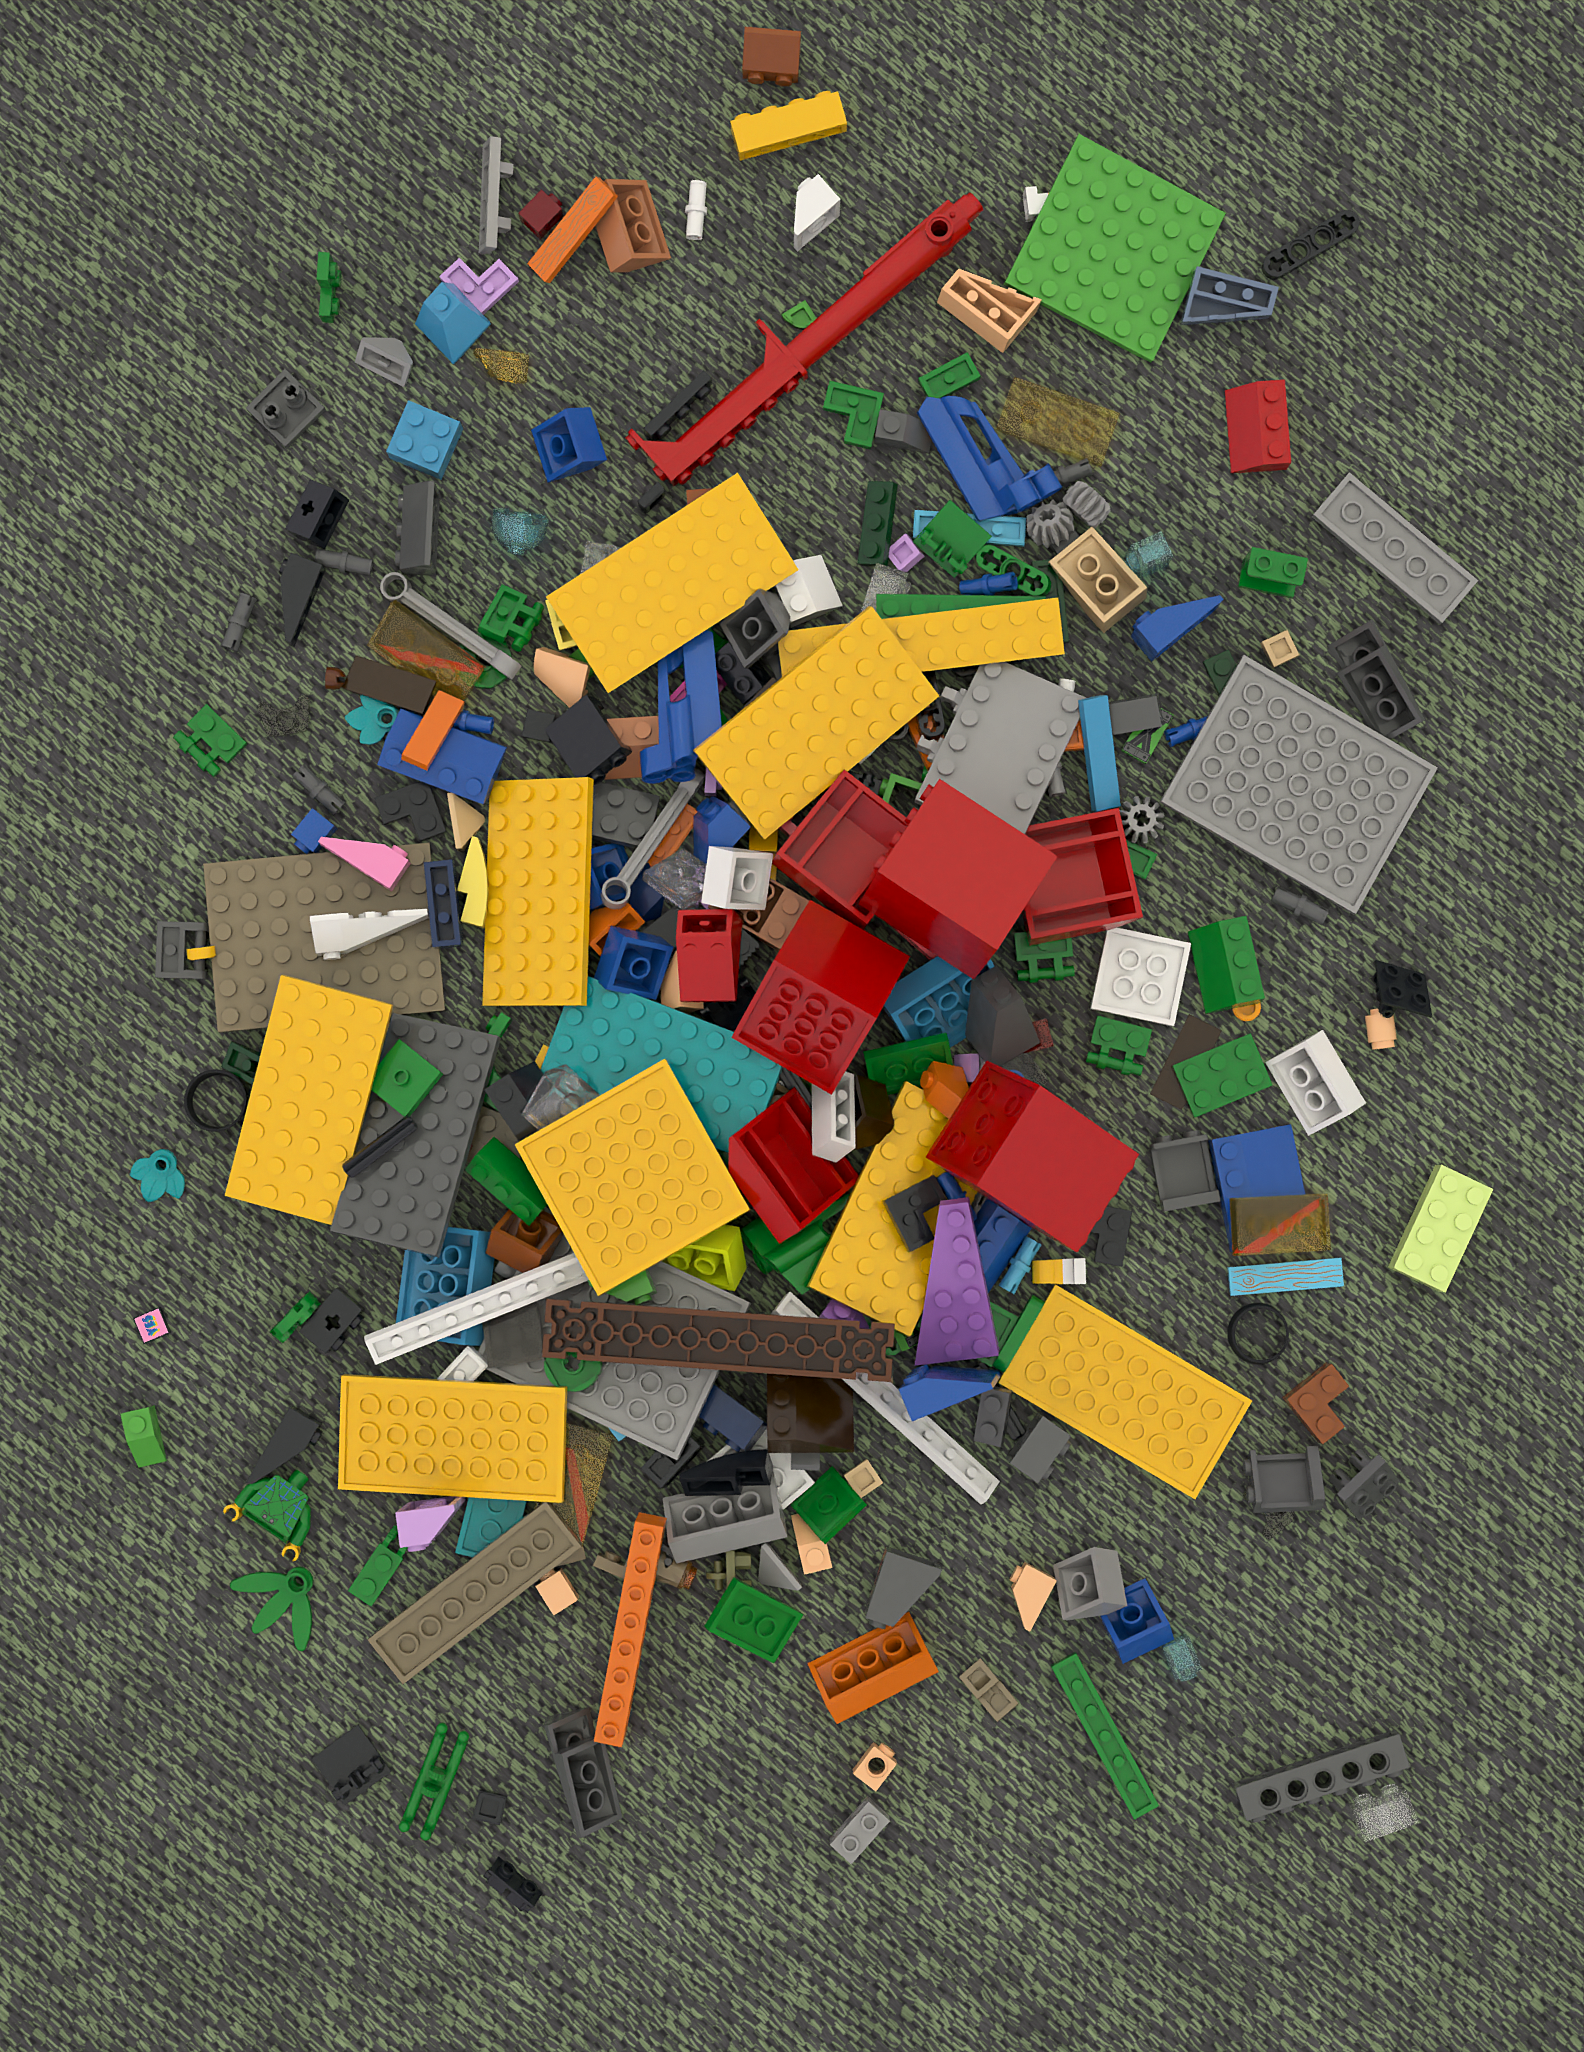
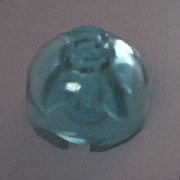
M510 508L493 509L492 531L498 543L508 547L507 552L523 555L524 550L534 549L544 540L549 520L545 515L524 510L523 512L511 511L509 514Z

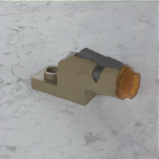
M662 1543L655 1581L672 1585L678 1589L683 1587L689 1590L698 1568L691 1566L692 1563L689 1561L676 1564L671 1549ZM606 1550L605 1554L598 1553L593 1566L624 1579L628 1558L626 1563L620 1562L621 1556Z

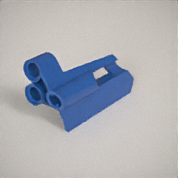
M944 396L940 399L933 397L925 398L917 414L977 521L1024 512L1062 489V485L1049 463L1035 472L1031 470L1026 475L1023 474L976 402H970L965 398L957 396ZM960 416L975 419L992 448L989 458H983Z
M705 630L658 661L659 744L640 751L642 781L645 783H660L667 778L675 782H687L694 779L696 776L695 764L698 756L693 750L722 727L713 632ZM683 664L686 696L679 701L670 702L668 675Z

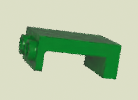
M1252 547L1242 561L1237 587L1293 598L1295 587L1302 586L1308 558Z

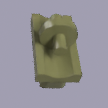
M736 1550L727 1551L726 1571H723L722 1560H715L714 1571L706 1572L707 1579H714V1589H723V1579H727L728 1587L733 1577L736 1578V1569H751V1553ZM752 1579L741 1580L752 1586Z

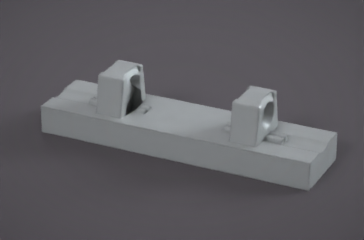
M490 136L483 144L479 254L488 255L497 248V233H506L511 230V219L498 216L500 178L508 179L513 175V164L500 161L501 138Z

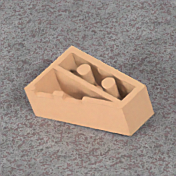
M958 269L941 289L937 303L1000 352L1004 353L1035 315L1042 299L1026 297L1016 293L1017 290L1009 287L1008 289L992 284L991 280Z

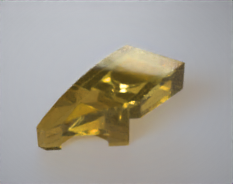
M475 348L473 350L474 356L480 359L491 378L495 376L497 380L520 384L527 382L528 354Z

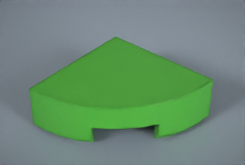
M806 300L782 314V318L789 325H794L793 327L798 329L807 328L817 319Z

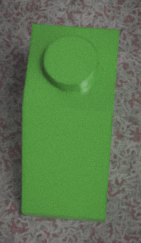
M646 1269L606 1293L630 1304L635 1302V1305H642L651 1301V1295L656 1294L657 1291L649 1270ZM588 1280L589 1286L593 1287L590 1280Z
M155 1405L121 1413L126 1441L138 1467L167 1461Z

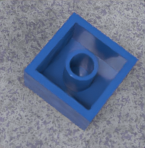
M610 926L594 978L599 980L598 983L606 990L625 994L633 993L656 1000L674 947L661 936Z

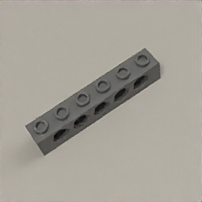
M1392 1730L1234 1782L1232 1785L1243 1817L1246 1821L1251 1820L1255 1823L1267 1819V1814L1276 1811L1280 1814L1290 1812L1295 1809V1805L1306 1802L1307 1805L1320 1802L1324 1795L1333 1793L1334 1796L1349 1792V1787L1358 1784L1361 1787L1372 1785L1377 1782L1376 1778L1385 1775L1388 1778L1397 1777L1404 1773L1403 1769L1410 1768L1400 1734ZM1375 1753L1382 1754V1762L1378 1766H1370V1757ZM1348 1762L1355 1763L1354 1772L1351 1775H1343V1766ZM1326 1771L1328 1773L1327 1781L1323 1784H1316L1315 1776L1317 1773ZM1293 1780H1299L1301 1782L1300 1790L1296 1793H1289V1783ZM1266 1789H1272L1274 1791L1272 1800L1262 1802L1260 1800L1261 1793Z

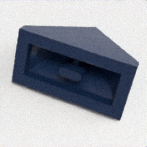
M646 863L630 887L631 893L628 901L645 922L661 917L666 894L649 863Z

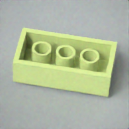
M1435 1165L1388 1268L1436 1291L1446 1293L1493 1189L1448 1167Z

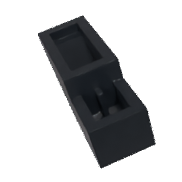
M768 1449L750 1450L725 1455L694 1466L681 1473L679 1479L685 1496L741 1495L742 1486L771 1485L773 1464Z

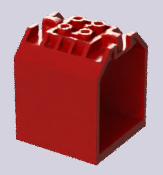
M809 900L773 960L731 1038L832 1095L876 1021L910 956L814 901Z

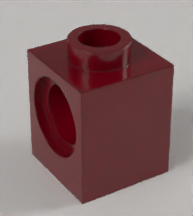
M541 189L518 213L520 221L541 240L563 217L562 203L552 193L547 195Z

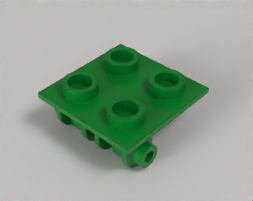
M949 500L918 534L913 543L955 578L967 569L968 562L992 536L954 502Z

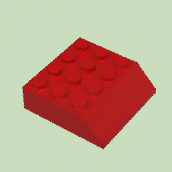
M844 769L779 849L772 860V864L838 916L864 930L875 915L859 905V902L878 872L873 867L882 854L886 856L890 854L893 847L889 843L899 830L904 833L908 827V824L904 822L906 817Z
M1119 808L1029 825L1025 835L1058 856L1022 911L1029 946L1111 930L1143 918Z
M795 1087L729 1138L728 1171L779 1244L801 1231L854 1186L859 1177L845 1156L838 1162H833L812 1155V1110Z

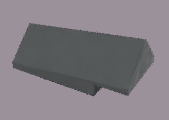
M1373 619L1328 645L1342 668L1337 674L1369 728L1388 739H1392L1425 720Z
M586 1707L546 1717L544 1728L577 1838H583L622 1819L606 1744L594 1742L595 1732L590 1708Z

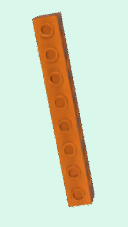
M639 1512L635 1520L594 1742L622 1747L626 1737L665 1532L666 1517Z

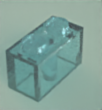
M1162 531L1131 544L1125 555L1126 560L1124 562L1139 579H1142L1167 568L1173 555Z

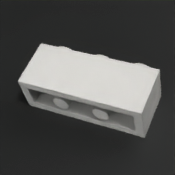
M846 1071L832 1095L812 1084V1155L833 1162H838L855 1149L854 1074Z

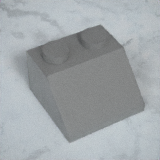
M1093 1547L1053 1565L1063 1620L1107 1615L1127 1606L1117 1551Z

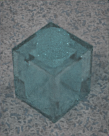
M1187 1634L1176 1637L1174 1640L1161 1646L1172 1677L1175 1680L1179 1678L1181 1681L1190 1680L1197 1676V1671L1202 1670L1190 1637Z

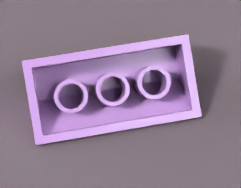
M448 1496L412 1501L395 1512L400 1548L408 1547V1552L426 1549L447 1526L466 1501V1497Z

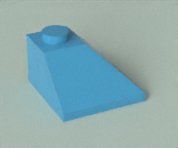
M441 282L423 302L415 325L452 364H455L491 323L453 283Z

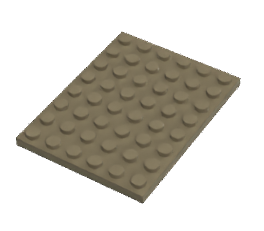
M430 843L397 846L408 854L406 859L411 864L392 892L332 852L203 864L210 946H215L216 956L211 958L218 1032L267 1028L281 975H287L393 1004L391 1016L393 1013L411 1015L445 1011L440 949L432 947L429 918L352 952L340 954L341 958L336 960H323V956L316 954L310 923V916L348 913L353 915V918H359V914L375 911L382 913V916L387 915V912L394 910L428 909L424 862L432 861Z

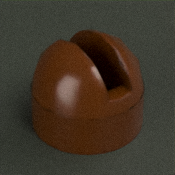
M326 668L325 689L336 690L344 686V681H338L339 677H346L340 668Z

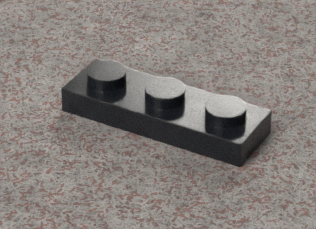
M703 370L643 428L644 434L651 441H654L657 437L660 440L663 439L672 429L670 424L677 418L682 420L690 413L692 409L690 405L696 399L702 401L708 396L712 390L710 388L712 378Z

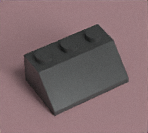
M435 481L405 485L403 487V494L398 495V511H402V522H397L396 533L397 539H401V548L396 550L395 565L400 567L399 569L404 575L436 576L440 492Z

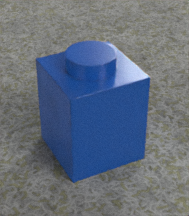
M312 808L291 835L297 839L294 845L304 853L308 854L310 850L318 853L323 847L318 842L321 837L331 838L338 828Z

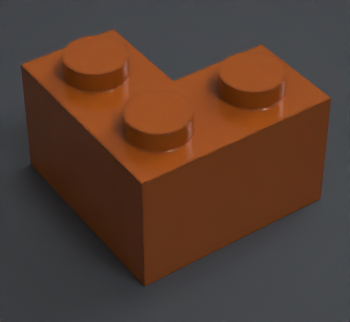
M1324 1363L1282 1397L1318 1443L1324 1444L1345 1427L1328 1406V1403L1347 1389L1349 1385L1331 1363Z

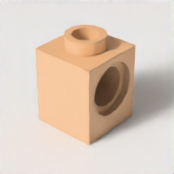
M562 1568L556 1572L552 1569L540 1578L541 1581L535 1586L553 1615L579 1599L578 1593Z
M873 1742L853 1768V1774L874 1791H877L897 1764L896 1759L893 1757L895 1752L884 1743L878 1746ZM872 1758H881L884 1761L883 1768L878 1771L870 1769L868 1763Z

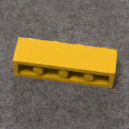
M831 91L820 92L815 98L808 100L798 98L790 101L788 105L779 108L777 106H769L764 108L761 113L753 115L743 113L736 116L735 120L730 121L731 132L740 161L847 132V121L838 91L831 93Z

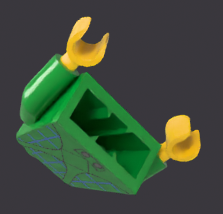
M294 1470L287 1481L279 1475H275L271 1479L264 1477L253 1484H247L235 1498V1503L227 1505L223 1512L225 1514L230 1508H233L236 1511V1516L232 1521L238 1520L242 1515L254 1521L286 1544L282 1550L283 1557L287 1549H293L296 1553L293 1561H296L301 1552L300 1546L303 1545L311 1525V1508L307 1504L309 1497L301 1491L309 1479L298 1470Z

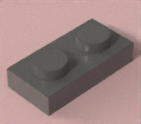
M994 1386L993 1389L981 1393L974 1441L997 1447L1004 1445L1012 1390Z

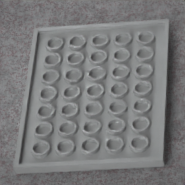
M1243 655L1159 803L1354 915L1359 910L1438 767Z
M545 1209V1212L553 1215L550 1209ZM564 1234L548 1263L574 1253ZM662 1261L648 1268L657 1293L651 1295V1301L642 1305L747 1313L751 1305L750 1302ZM516 1270L514 1276L522 1274V1272ZM588 1281L495 1317L478 1352L490 1363L486 1368L487 1370L516 1384L554 1386L546 1376L544 1370V1360L546 1358L542 1357L543 1337L546 1333L551 1334L552 1323L545 1322L546 1299L573 1300L572 1308H581V1301L617 1304L630 1303L607 1293L598 1296L594 1288L589 1286ZM571 1355L568 1357L569 1363L566 1367L567 1369L573 1368L576 1371L581 1361ZM602 1362V1373L591 1387L580 1392L567 1391V1408L675 1460H679L720 1370Z

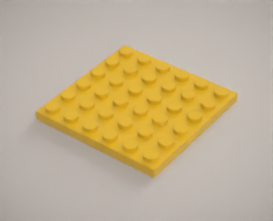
M666 1059L661 1060L515 1144L598 1296L603 1295L750 1211L748 1204Z

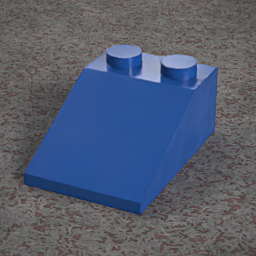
M1218 595L1160 608L1152 614L1148 610L1135 621L1136 623L1132 626L1134 631L1130 637L1152 662L1212 614L1224 599Z

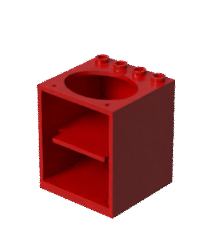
M939 778L934 787L929 784L919 798L924 801L919 810L913 807L904 822L908 824V827L904 833L898 830L889 843L893 847L888 856L882 854L873 867L878 872L863 895L859 905L974 980L998 950L1058 856Z
M986 1061L927 1153L926 1158L1026 1225L1078 1252L1081 1246L1086 1243L1088 1235L1096 1222L1102 1218L1104 1210L1112 1197L1117 1194L1125 1176L1133 1169L1139 1154L1041 1085Z

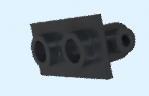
M499 1856L483 1875L487 1879L486 1883L500 1894L508 1888L511 1892L507 1895L506 1899L516 1906L519 1911L524 1910L528 1913L542 1895V1892L533 1881L525 1879L510 1862L504 1861Z

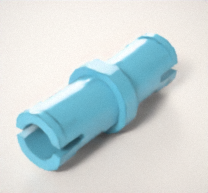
M1025 1236L1015 1258L1011 1257L1009 1261L1011 1265L998 1286L1015 1294L1025 1273L1030 1272L1031 1268L1029 1266L1041 1244Z

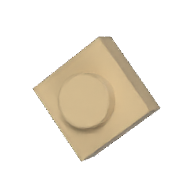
M1288 630L1260 643L1272 669L1299 656Z
M867 1459L843 1474L850 1486L861 1498L883 1483Z

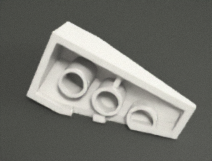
M428 909L394 910L387 912V915L382 916V913L374 911L359 914V918H353V915L348 913L310 916L315 952L318 956H323V960L340 959V954H347L428 919L429 911Z

